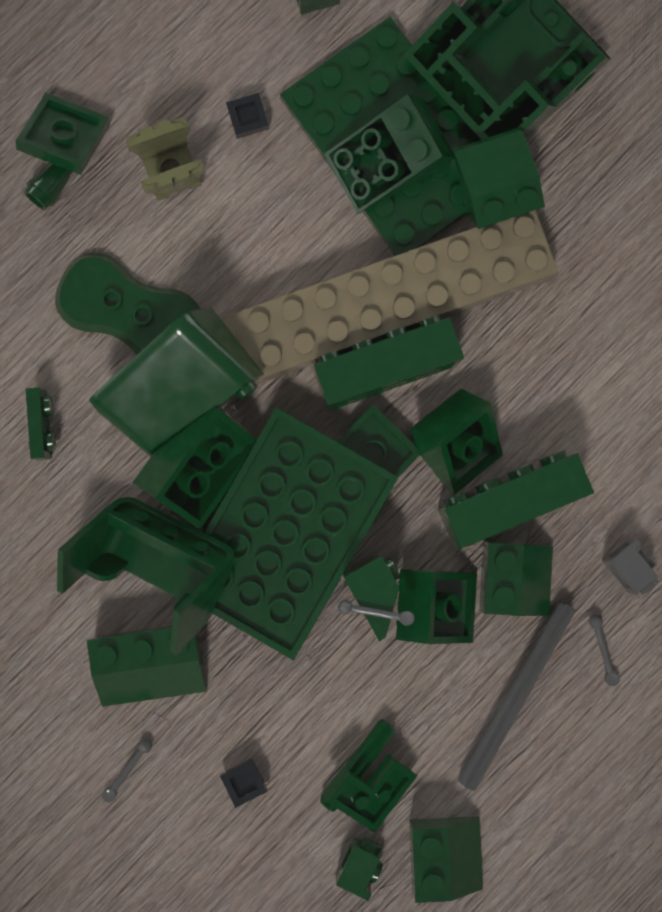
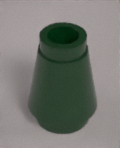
M50 164L26 183L28 187L24 190V194L37 207L46 210L49 206L55 205L73 172Z

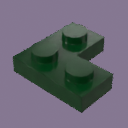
M388 754L367 782L345 767H342L321 796L327 803L375 832L416 779L417 775L409 767Z

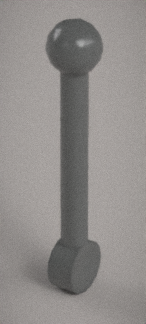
M342 600L338 605V609L342 614L355 612L399 620L405 626H409L414 622V615L410 611H403L402 613L352 605L349 600Z
M593 615L589 620V624L595 629L607 673L604 679L608 685L616 686L620 681V677L612 668L601 629L603 620L599 615Z
M143 739L139 742L137 752L111 787L104 789L102 793L104 801L112 802L116 798L117 789L142 755L151 750L152 744L149 740Z

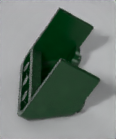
M122 497L113 501L58 549L57 591L62 594L65 593L84 574L99 581H110L117 578L122 572L127 571L175 596L180 600L174 606L170 653L176 656L208 622L232 570L234 552L227 544L136 498Z

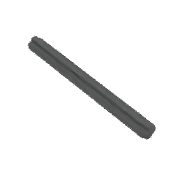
M561 601L556 603L460 775L459 782L464 787L475 791L571 621L575 609Z

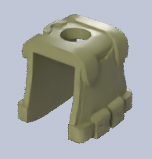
M178 118L172 122L169 119L156 123V128H153L152 125L140 129L139 134L131 135L126 139L129 151L137 154L142 159L149 177L140 181L146 193H153L157 201L169 198L170 194L180 192L186 188L193 189L202 185L200 175L205 172L202 160L193 162L186 140L190 128L185 118ZM169 161L177 162L180 165L179 167L162 172L163 165Z

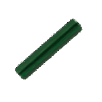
M383 719L379 720L344 767L361 778L394 735V727ZM321 796L320 802L325 808L332 812L337 810V808L327 803Z

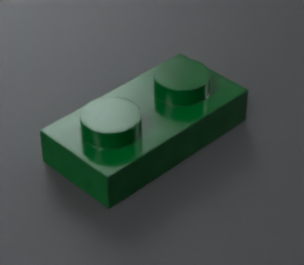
M40 387L25 388L30 459L51 460V451L56 450L55 432L50 430L49 417L54 414L52 396H47V391Z

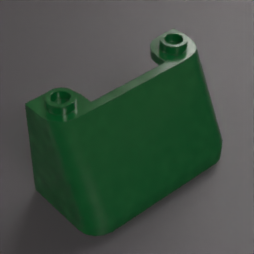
M210 307L187 312L176 319L90 397L89 402L100 415L151 457L154 452L213 407L220 408L225 402L236 396H239L241 400L249 396L258 388L255 382L264 373L213 308Z

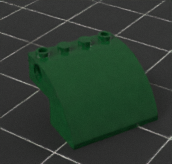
M467 0L463 5L452 2L404 54L408 61L481 140L519 127L526 138L560 109L611 59L557 0Z

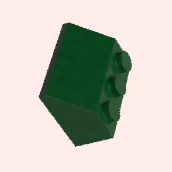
M172 625L95 636L88 639L87 647L91 677L102 707L206 692L207 687L199 631L176 656L170 653Z

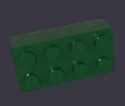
M439 315L432 316L420 321V326L414 330L407 332L406 327L398 328L386 333V338L383 341L373 344L372 339H367L352 345L353 350L349 353L340 355L339 351H333L318 357L319 362L314 364V375L327 411L338 409L457 367L464 359V355L450 317L440 320Z
M565 450L540 459L541 466L536 469L530 464L507 473L509 480L501 483L500 479L496 478L475 486L477 493L468 497L465 491L444 499L445 507L438 509V512L453 548L463 549L594 494L578 453L568 456Z

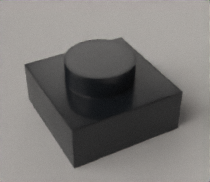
M259 93L226 102L237 139L269 130V124Z
M253 758L220 774V778L235 808L268 791Z

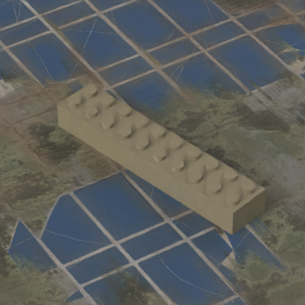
M534 210L480 229L477 227L220 319L264 373L255 382L259 385L317 364L319 362L318 357L324 354L339 351V354L343 355L353 350L352 345L358 342L372 339L374 344L386 338L385 334L395 329L406 327V330L410 331L419 327V322L429 317L439 315L441 320L550 281L558 273V269L537 213Z

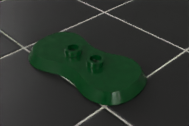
M87 253L76 258L63 273L55 295L57 312L68 325L85 332L104 333L114 336L129 346L136 355L180 316L187 312L201 309L197 302L188 294L174 289L155 288L145 285L133 278L118 261L108 255L99 253Z

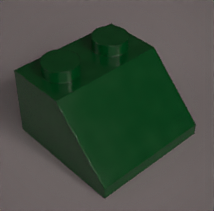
M520 127L453 150L466 212L478 229L545 207L540 176Z
M464 389L458 390L411 427L419 455L448 491L454 495L503 455L491 403Z
M483 542L479 611L484 614L549 616L553 546Z
M378 554L343 574L359 606L393 612L399 592V586L395 580L401 578V575L391 558L384 560ZM364 614L378 640L385 639L391 619Z
M400 569L398 613L410 611L414 615V622L409 626H405L399 620H396V640L422 644L473 643L477 573Z
M479 816L409 820L412 891L415 903L453 901L483 889Z

